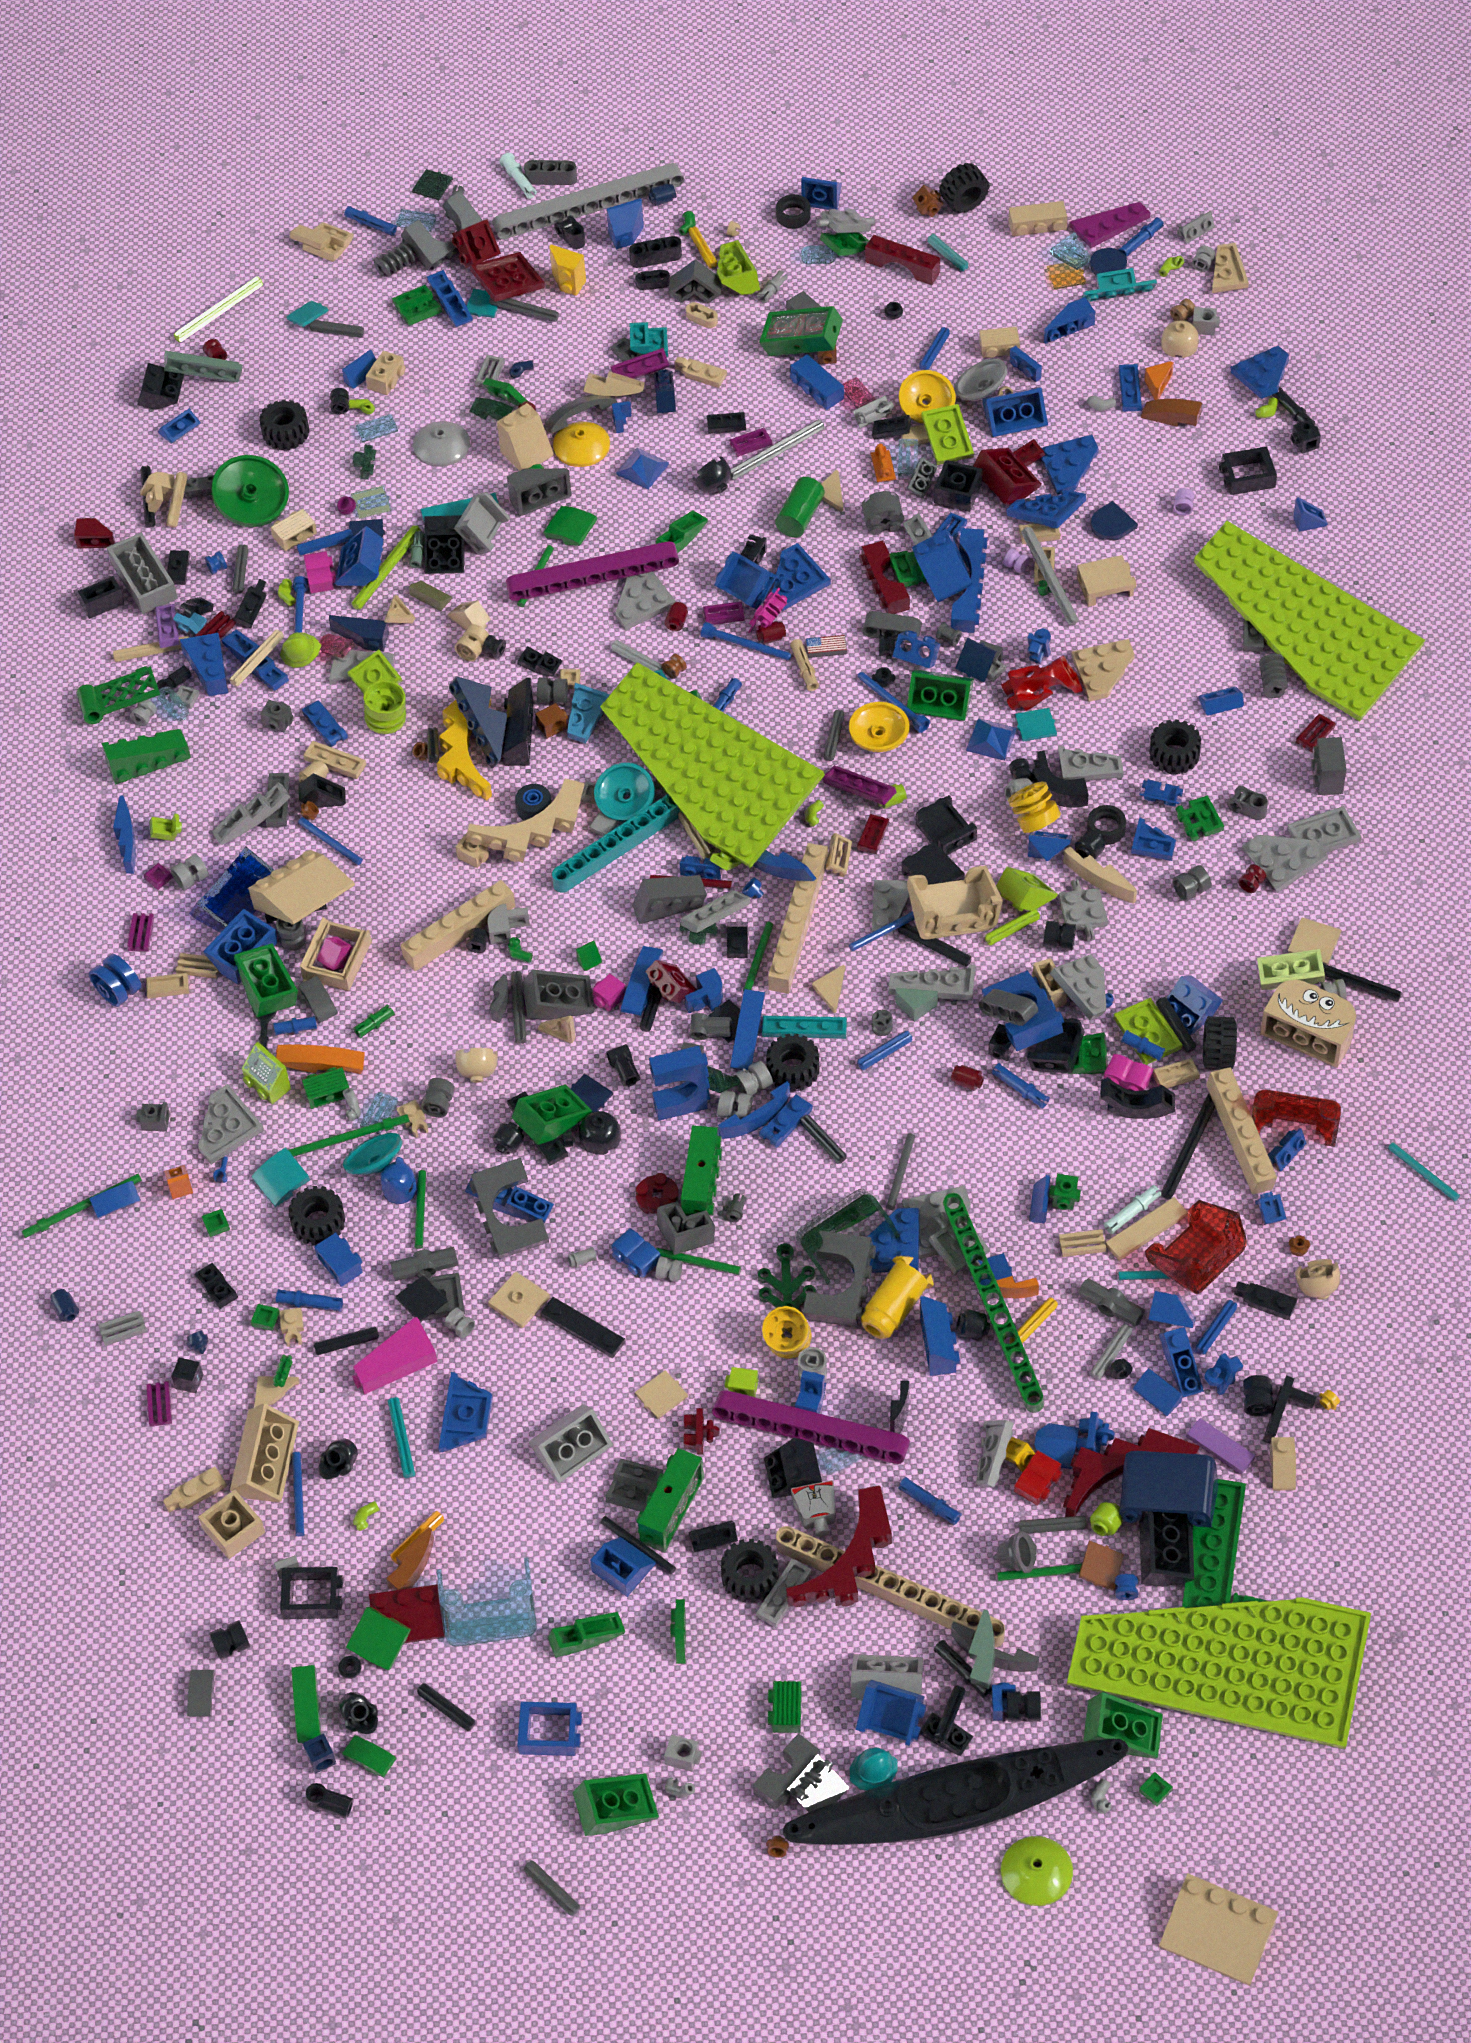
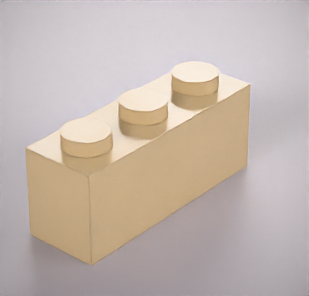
M1064 201L1009 207L1008 221L1012 236L1067 230V213Z

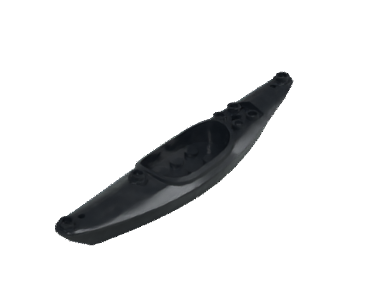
M1121 1739L1091 1740L988 1756L932 1769L884 1784L806 1813L786 1823L783 1828V1835L788 1841L799 1844L854 1845L914 1842L962 1834L1012 1817L1100 1774L1126 1756L1128 1745Z

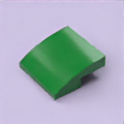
M860 232L821 233L820 240L839 256L862 252L869 242Z
M426 285L392 298L398 312L409 326L442 313L440 304L434 299L432 291Z
M561 506L543 533L546 538L562 539L565 545L580 546L598 518L578 508Z
M1104 1032L1083 1036L1073 1072L1068 1074L1105 1073L1108 1067L1107 1038Z
M366 1607L346 1648L360 1657L386 1670H390L411 1629L394 1618L386 1617L372 1607Z

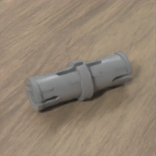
M779 270L772 280L766 282L765 288L758 293V299L764 296L761 300L762 303H767L774 293L776 294L780 290V286L787 280V274L781 277L784 271Z

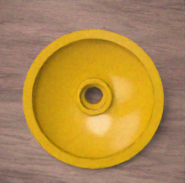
M921 370L910 374L903 381L898 398L902 411L906 415H910L913 421L924 424L921 417L923 411L955 405L956 395L953 385L944 375L932 370ZM923 401H928L929 404H923Z
M579 421L568 424L567 427L557 432L553 440V450L556 457L561 462L573 467L594 465L604 459L610 449L608 433L601 426L592 422Z
M871 702L861 706L853 713L849 721V733L852 740L859 747L871 752H887L899 747L906 740L909 734V720L904 711L896 705L887 702Z

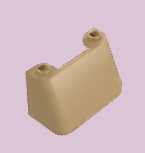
M986 865L970 868L964 880L928 885V881L923 875L908 876L907 888L917 931L922 939L988 931L997 925L1003 900Z

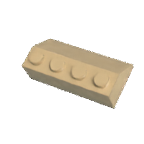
M265 1403L248 1410L231 1482V1491L236 1490L239 1495L247 1499L270 1502L282 1501L299 1425L298 1420Z

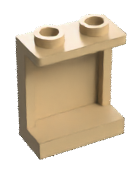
M1123 555L1077 565V580L1088 607L1096 605L1097 597L1124 591L1128 592L1129 597L1134 595L1136 580L1134 576L1131 577L1130 565L1128 562H1125Z

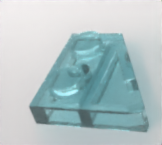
M1075 232L1050 249L1051 256L1076 270L1090 262V255L1084 249L1083 243L1078 241Z

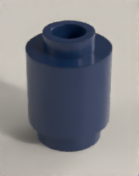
M666 183L651 188L648 198L651 204L654 203L655 206H659L673 201L676 198V191L673 184L668 185Z
M65 1289L56 1290L51 1294L50 1304L59 1320L63 1322L74 1320L79 1313V1308L71 1294Z

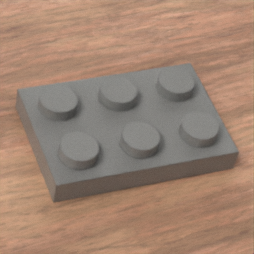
M1344 806L1288 824L1287 827L1292 838L1316 840L1326 853L1361 842L1362 838Z

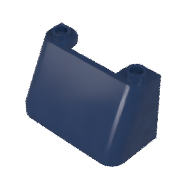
M1150 1451L1128 1452L1124 1460L1119 1511L1123 1522H1138L1142 1518L1143 1511L1184 1513L1187 1514L1189 1522L1194 1526L1212 1527L1219 1487L1215 1460L1211 1456L1204 1454Z

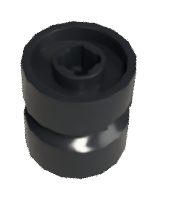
M1047 920L1043 947L1055 949L1059 946L1061 950L1072 951L1076 924L1064 923L1061 926L1059 922Z
M1253 1375L1245 1378L1243 1381V1392L1245 1395L1244 1412L1255 1417L1271 1414L1273 1412V1397L1271 1396L1273 1394L1272 1379L1263 1375Z
M240 1620L228 1624L225 1630L219 1628L209 1633L220 1661L232 1656L235 1650L241 1652L250 1648Z
M1007 1691V1722H1021L1023 1718L1027 1722H1041L1040 1691H1027L1025 1695H1022L1020 1691ZM1024 1703L1025 1710L1018 1709V1704Z

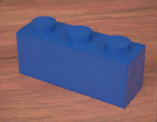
M808 354L790 365V378L792 382L798 384L806 394L813 397L818 405H822L828 410L844 399V385Z

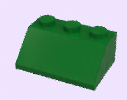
M915 669L911 675L907 707L914 713L966 721L974 679Z

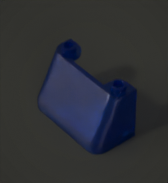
M245 846L221 877L195 904L189 915L221 933L243 909L251 914L257 911L254 909L248 888L256 884L258 880L269 876L274 869Z

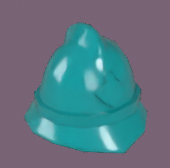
M882 1748L866 1749L854 1758L849 1768L850 1782L864 1791L890 1783L898 1771V1760L889 1751Z

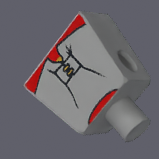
M834 1481L791 1488L792 1503L804 1529L815 1528L817 1537L828 1535L830 1533L828 1525L836 1522Z

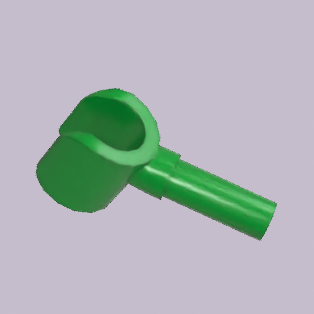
M1045 580L1038 582L1039 587L1037 589L1041 596L1052 593Z

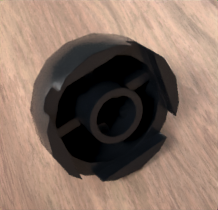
M719 457L720 461L717 462L715 459L711 460L697 472L699 476L697 478L693 477V482L701 491L705 493H715L717 491L722 493L728 488L727 484L731 479V468L724 457Z
M604 1111L589 1113L582 1119L579 1125V1141L589 1153L595 1155L607 1154L609 1150L617 1148L621 1141L620 1125L617 1119L610 1113Z

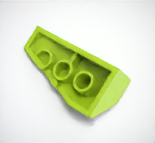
M739 240L721 244L720 260L718 261L717 276L721 283L742 295H750L755 291H759L757 270Z

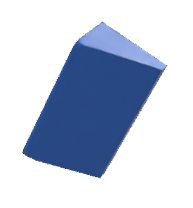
M368 350L342 369L344 383L352 389L366 381V374L376 361L372 350Z
M188 408L162 426L158 432L172 444L200 425L201 422L191 409Z
M1236 686L1198 696L1207 716L1244 706L1243 693Z
M1050 1175L1044 1176L1033 1185L1029 1215L1030 1222L1043 1224L1046 1222L1051 1181Z
M1150 1368L1144 1372L1133 1387L1136 1393L1166 1416L1182 1402V1394Z

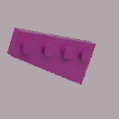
M1139 201L1069 221V227L1090 248H1093L1150 218L1151 212Z

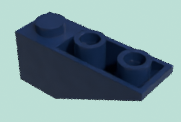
M667 369L658 370V372H654L657 413L676 412L673 371Z

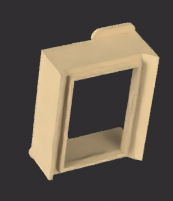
M322 917L300 965L303 982L318 976L323 986L328 985L350 991L370 944H372L370 930L367 929L365 931L330 922ZM327 934L356 942L342 973L312 966Z

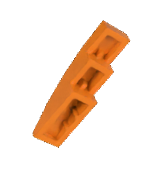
M277 1045L276 1058L288 1068L315 1074L317 1070L327 1071L333 1067H343L344 1071L361 1074L363 1071L365 1052L321 1045Z

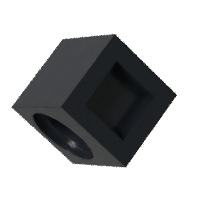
M999 1023L989 1041L988 1054L996 1059L1008 1061L1015 1048L1009 1041L1005 1025Z

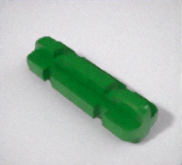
M283 1354L280 1357V1362L273 1377V1385L275 1387L279 1386L282 1388L285 1386L290 1367L293 1363L291 1355L286 1356Z

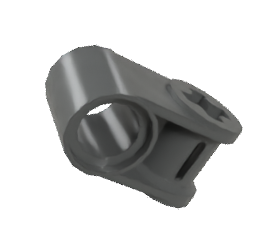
M1238 786L1235 789L1233 798L1228 800L1227 806L1233 812L1243 814L1254 820H1262L1267 815L1268 799L1263 794L1249 790L1244 786Z

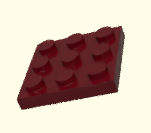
M521 252L470 265V271L494 302L545 288V282Z

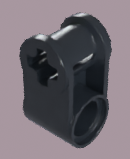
M569 215L566 220L554 224L558 236L563 238L570 247L580 249L585 246L584 228L572 215Z

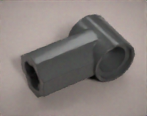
M703 1013L691 1015L689 1037L692 1039L705 1040L708 1036L730 1037L732 1034L731 1017H709Z

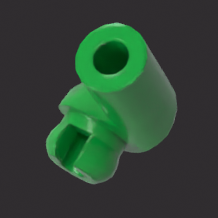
M686 211L682 215L685 223L678 228V231L683 236L689 232L690 227L696 226L695 214L692 211Z
M510 938L508 950L512 958L530 963L533 953L522 950L519 938Z

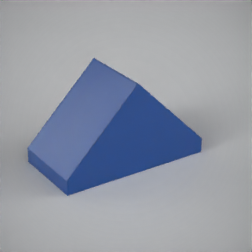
M1299 497L1295 499L1293 518L1299 532L1328 525L1322 509Z

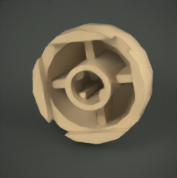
M1183 320L1171 322L1164 329L1161 337L1163 351L1175 358L1176 355H1182V358L1193 355L1197 351L1199 344L1198 331L1191 323Z
M470 1048L468 1053H464V1049L455 1052V1063L458 1072L463 1077L471 1079L473 1083L483 1082V1078L490 1077L497 1067L498 1053L497 1051L493 1052V1049Z
M1318 1259L1307 1262L1308 1267L1302 1269V1266L1298 1267L1295 1271L1296 1281L1299 1289L1307 1296L1323 1300L1328 1298L1339 1287L1341 1281L1339 1266L1337 1262L1332 1264L1331 1259Z

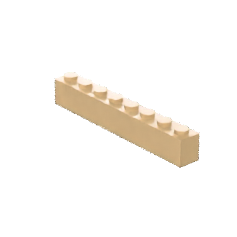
M807 843L802 863L811 870L817 879L815 881H796L768 975V986L771 991L786 994L790 992L826 870L828 846Z

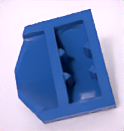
M1048 1423L1036 1432L1034 1446L1037 1451L1061 1463V1468L1072 1470L1073 1467L1070 1464L1076 1451L1079 1428Z

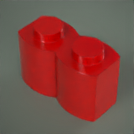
M1037 1451L1017 1480L1014 1492L1037 1506L1041 1500L1045 1502L1051 1492L1049 1487L1052 1483L1057 1484L1063 1472L1060 1471L1061 1463Z

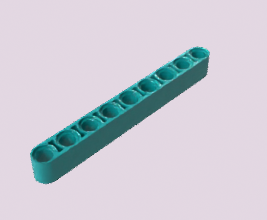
M667 794L554 868L552 871L553 888L560 893L569 891L677 820L681 810Z

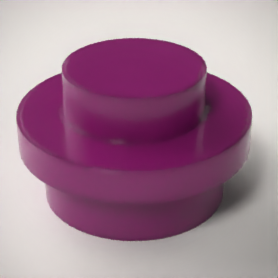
M341 497L337 503L338 511L342 515L351 514L356 508V501L352 497Z

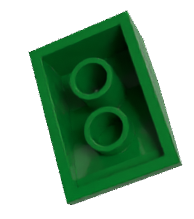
M273 943L234 954L248 1001L257 1017L296 1006L298 990Z
M564 1084L518 1099L512 1119L539 1145L556 1139L579 1123L589 1113H592V1110Z
M1101 1692L1088 1700L1083 1742L1121 1739L1128 1745L1126 1755L1156 1759L1159 1754L1163 1714Z
M646 1773L583 1780L572 1792L585 1836L607 1834L659 1818Z

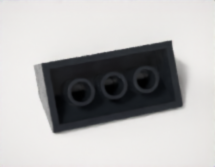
M531 677L525 678L508 690V698H504V709L507 710V718L503 739L505 746H502L501 758H505L506 766H530L534 708Z
M1143 1511L1142 1518L1139 1521L1141 1584L1165 1587L1193 1581L1195 1579L1193 1526L1189 1522L1187 1514Z

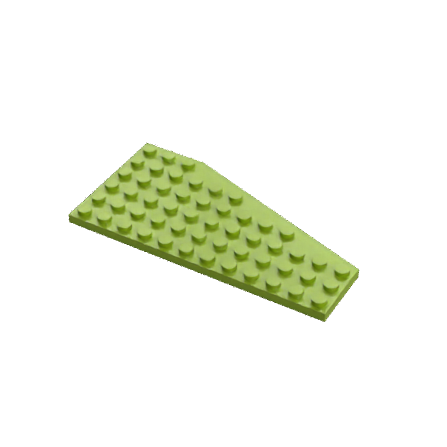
M1229 521L1222 525L1194 557L1193 562L1208 579L1211 578L1229 598L1228 601L1246 621H1250L1267 640L1269 647L1276 654L1284 657V663L1288 664L1306 683V688L1359 722L1425 643V639Z
M636 662L600 706L604 714L618 729L633 751L695 827L703 840L750 868L825 776L824 771L638 662Z
M1297 1597L1289 1600L1266 1602L1250 1601L1207 1607H1179L1148 1610V1612L1081 1616L1067 1685L1099 1693L1105 1692L1116 1697L1346 1749L1371 1613Z

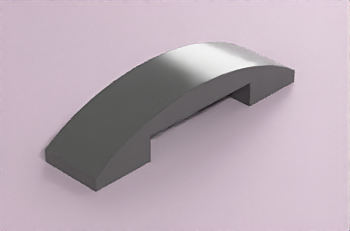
M587 395L577 398L552 414L544 424V429L551 434L568 426L566 419L593 406L603 410L617 403V400L611 396Z
M953 1622L951 1636L968 1653L975 1636V1630ZM995 1648L994 1667L1016 1672L1037 1671L1039 1657L1021 1649H1017L1013 1656Z

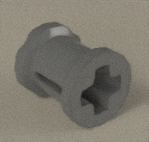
M945 622L939 626L936 633L937 639H943L954 647L962 636V631L948 627V624Z

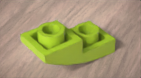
M723 851L721 853H713L709 860L726 871L741 864L740 861Z

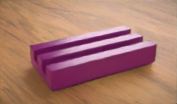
M765 428L729 440L737 457L772 445V439Z
M742 601L703 606L705 622L713 625L745 621Z
M133 913L127 945L128 951L149 952L155 918L153 913H149V916H146L145 913H141V915ZM138 921H140V923H139V929H138V934H137V940H136V946H134V940H135V935H136L137 923H138ZM145 921H148L144 946H141Z
M164 1381V1384H160V1382L155 1383V1385H151V1383L146 1384L150 1427L172 1424L169 1381ZM161 1390H165L167 1419L162 1417ZM152 1391H156L158 1420L155 1421Z

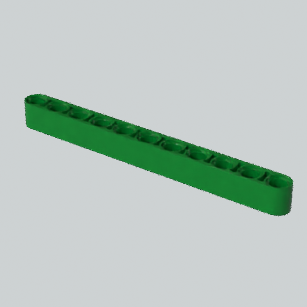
M949 1193L943 1200L945 1214L1022 1401L1028 1411L1033 1413L1039 1412L1045 1404L1043 1392L963 1199L957 1193ZM952 1203L959 1204L955 1209L949 1208V1205ZM960 1222L967 1223V1225L963 1228H958L956 1226ZM968 1241L975 1242L971 1247L964 1246ZM976 1260H981L983 1262L979 1266L972 1265V1263ZM984 1279H988L991 1281L988 1285L985 1286L980 1284V1282ZM993 1298L999 1300L998 1303L995 1305H990L988 1303V1301ZM999 1318L1007 1319L1004 1324L996 1323ZM1008 1337H1012L1015 1339V1341L1011 1344H1006L1004 1342V1340ZM1015 1357L1023 1358L1022 1362L1017 1364L1013 1363L1012 1360ZM1025 1376L1031 1378L1028 1383H1022L1020 1380ZM1032 1396L1040 1398L1036 1403L1028 1401Z

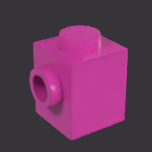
M339 937L326 938L317 960L328 970L342 969L353 946Z
M609 973L602 981H598L593 988L595 1004L610 1012L624 999L626 992L625 984Z

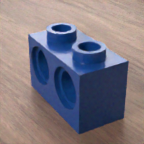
M906 630L898 634L892 657L931 668L935 666L941 643L935 642L936 639L933 637H919L916 632ZM906 640L911 643L910 650L905 648L904 643ZM924 646L929 648V656L923 653Z

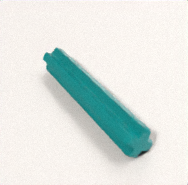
M398 1397L389 1398L387 1402L403 1477H414L415 1470L400 1400Z

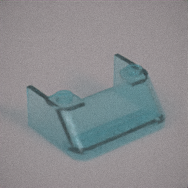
M528 1557L524 1558L526 1579L514 1581L509 1587L510 1598L464 1604L463 1596L458 1590H445L442 1570H437L444 1633L449 1645L459 1647L532 1636L536 1632L537 1620Z

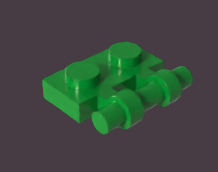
M1208 795L1189 801V809L1185 810L1182 805L1177 806L1175 809L1179 822L1183 823L1184 831L1192 841L1199 839L1197 833L1199 831H1202L1205 837L1224 831V824ZM1195 817L1197 822L1192 824L1190 818Z

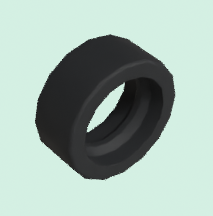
M790 194L779 199L776 204V218L780 225L789 229H797L809 222L811 206L805 197L798 194ZM792 207L803 210L799 215H787L783 211Z
M1101 805L1089 813L1087 831L1100 833L1103 836L1105 845L1115 844L1125 835L1126 817L1121 809L1112 805ZM1109 818L1116 821L1119 826L1117 829L1107 832L1096 828L1094 824L1099 819Z

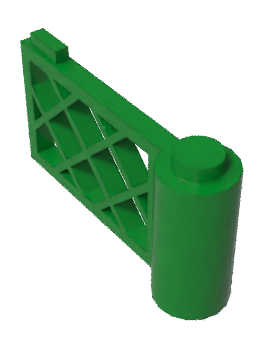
M144 666L136 669V672L95 687L89 684L80 686L76 694L85 722L97 724L103 719V715L160 695L151 666ZM149 675L145 681L140 680L141 677ZM129 682L127 687H122V684ZM136 684L141 685L138 690L133 689ZM147 687L154 688V690L144 692ZM111 689L108 694L101 693L102 691ZM117 691L122 692L119 697L114 696ZM128 694L133 695L132 698L125 699ZM109 701L115 702L113 705L105 707Z

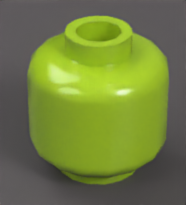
M1100 1503L1090 1516L1092 1530L1100 1536L1114 1535L1123 1523V1519L1119 1515L1120 1506L1116 1503Z

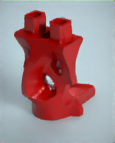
M1064 655L1042 668L1039 665L1011 670L1007 673L1009 680L1001 684L1007 696L1015 693V695L1007 699V703L1012 710L1023 707L1027 711L1053 694L1049 687L1054 685L1065 686L1075 693L1083 691L1078 674L1068 664Z

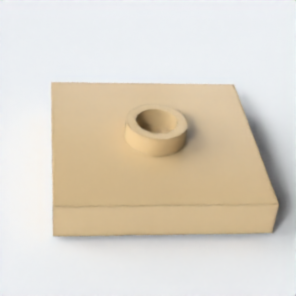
M515 1271L488 1301V1306L523 1329L548 1301L550 1294Z

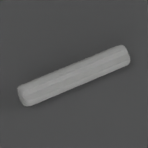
M615 640L612 643V651L632 662H638L652 671L662 670L661 663L619 640Z
M1123 1324L1092 1368L1090 1375L1093 1378L1100 1380L1131 1336L1132 1328Z

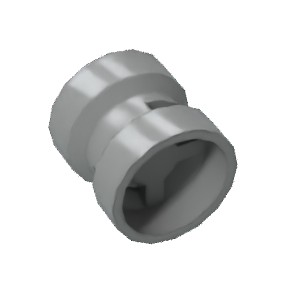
M1206 245L1200 246L1192 260V266L1200 272L1208 271L1215 257L1214 250Z
M149 700L139 702L137 708L131 711L130 718L137 725L146 726L150 721L149 718L157 712V707Z
M1343 979L1335 980L1332 984L1328 981L1321 982L1320 989L1335 993L1346 1000L1347 994Z
M660 1256L656 1267V1278H669L673 1282H678L682 1272V1261H670L668 1258Z
M455 1308L446 1317L444 1325L450 1330L454 1329L456 1335L463 1339L472 1332L475 1327V1321L470 1317H465L464 1312L459 1308Z

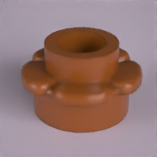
M417 742L413 747L412 753L419 761H424L428 758L427 742Z
M311 801L301 804V815L307 820H314L319 813L318 807Z
M1301 1235L1291 1238L1288 1243L1291 1253L1295 1256L1305 1255L1310 1248L1309 1240H1306Z
M774 1836L766 1842L768 1854L776 1858L784 1857L790 1847L785 1838L781 1836Z

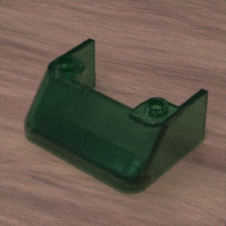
M858 1189L800 1227L796 1232L797 1242L827 1285L831 1282L813 1255L823 1246V1238L819 1231L835 1233L860 1215L870 1216L878 1212L896 1238L900 1236L892 1220L877 1199L866 1189Z

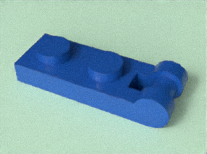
M319 700L302 709L303 715L329 747L335 746L339 740L344 741L348 738L344 728L340 727Z
M795 1094L768 1125L760 1130L759 1137L764 1140L768 1139L771 1141V1145L776 1148L779 1147L800 1124V1119L813 1110V1105Z

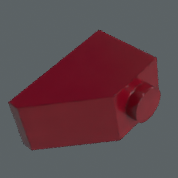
M76 518L74 538L77 549L107 548L116 544L113 532L96 518Z

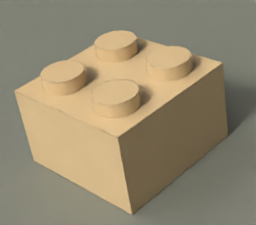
M233 1490L198 1516L202 1529L228 1559H231L265 1533L262 1520L236 1490Z

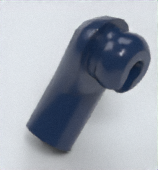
M533 360L515 362L509 370L510 376L518 378L524 371L533 370Z

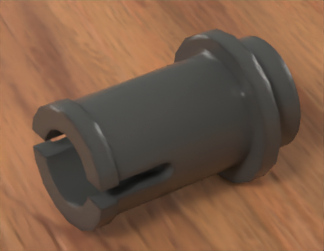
M740 1193L734 1194L731 1206L726 1210L727 1219L732 1222H738L743 1217L742 1211L747 1201L746 1196L743 1194L740 1202L738 1201Z

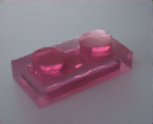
M857 377L842 384L844 385V394L856 408L876 400Z
M327 633L319 641L322 645L319 652L343 658L356 645L351 639Z

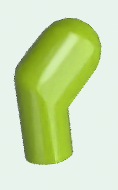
M1272 397L1269 399L1268 405L1257 408L1255 411L1258 418L1274 416L1278 399Z

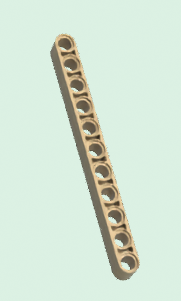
M789 1526L779 1528L776 1533V1546L780 1553L821 1572H825L833 1566L845 1552ZM785 1538L791 1539L790 1542L786 1543L782 1542L781 1540ZM808 1547L812 1550L809 1552H805L802 1549ZM824 1557L833 1558L830 1561L823 1560ZM875 1565V1573L871 1574L874 1578L868 1580L864 1577H855L856 1585L859 1589L946 1628L951 1629L952 1623L955 1622L975 1630L976 1633L978 1625L970 1626L968 1623L974 1621L979 1624L983 1613L877 1565ZM887 1584H891L895 1587L892 1589H888L884 1586ZM911 1593L914 1594L915 1597L907 1598L905 1595ZM934 1603L936 1604V1606L928 1607L926 1606V1604ZM950 1612H954L957 1614V1616L950 1617L947 1614ZM990 1616L993 1631L1000 1633L994 1636L996 1648L1004 1643L1005 1625L1002 1621Z

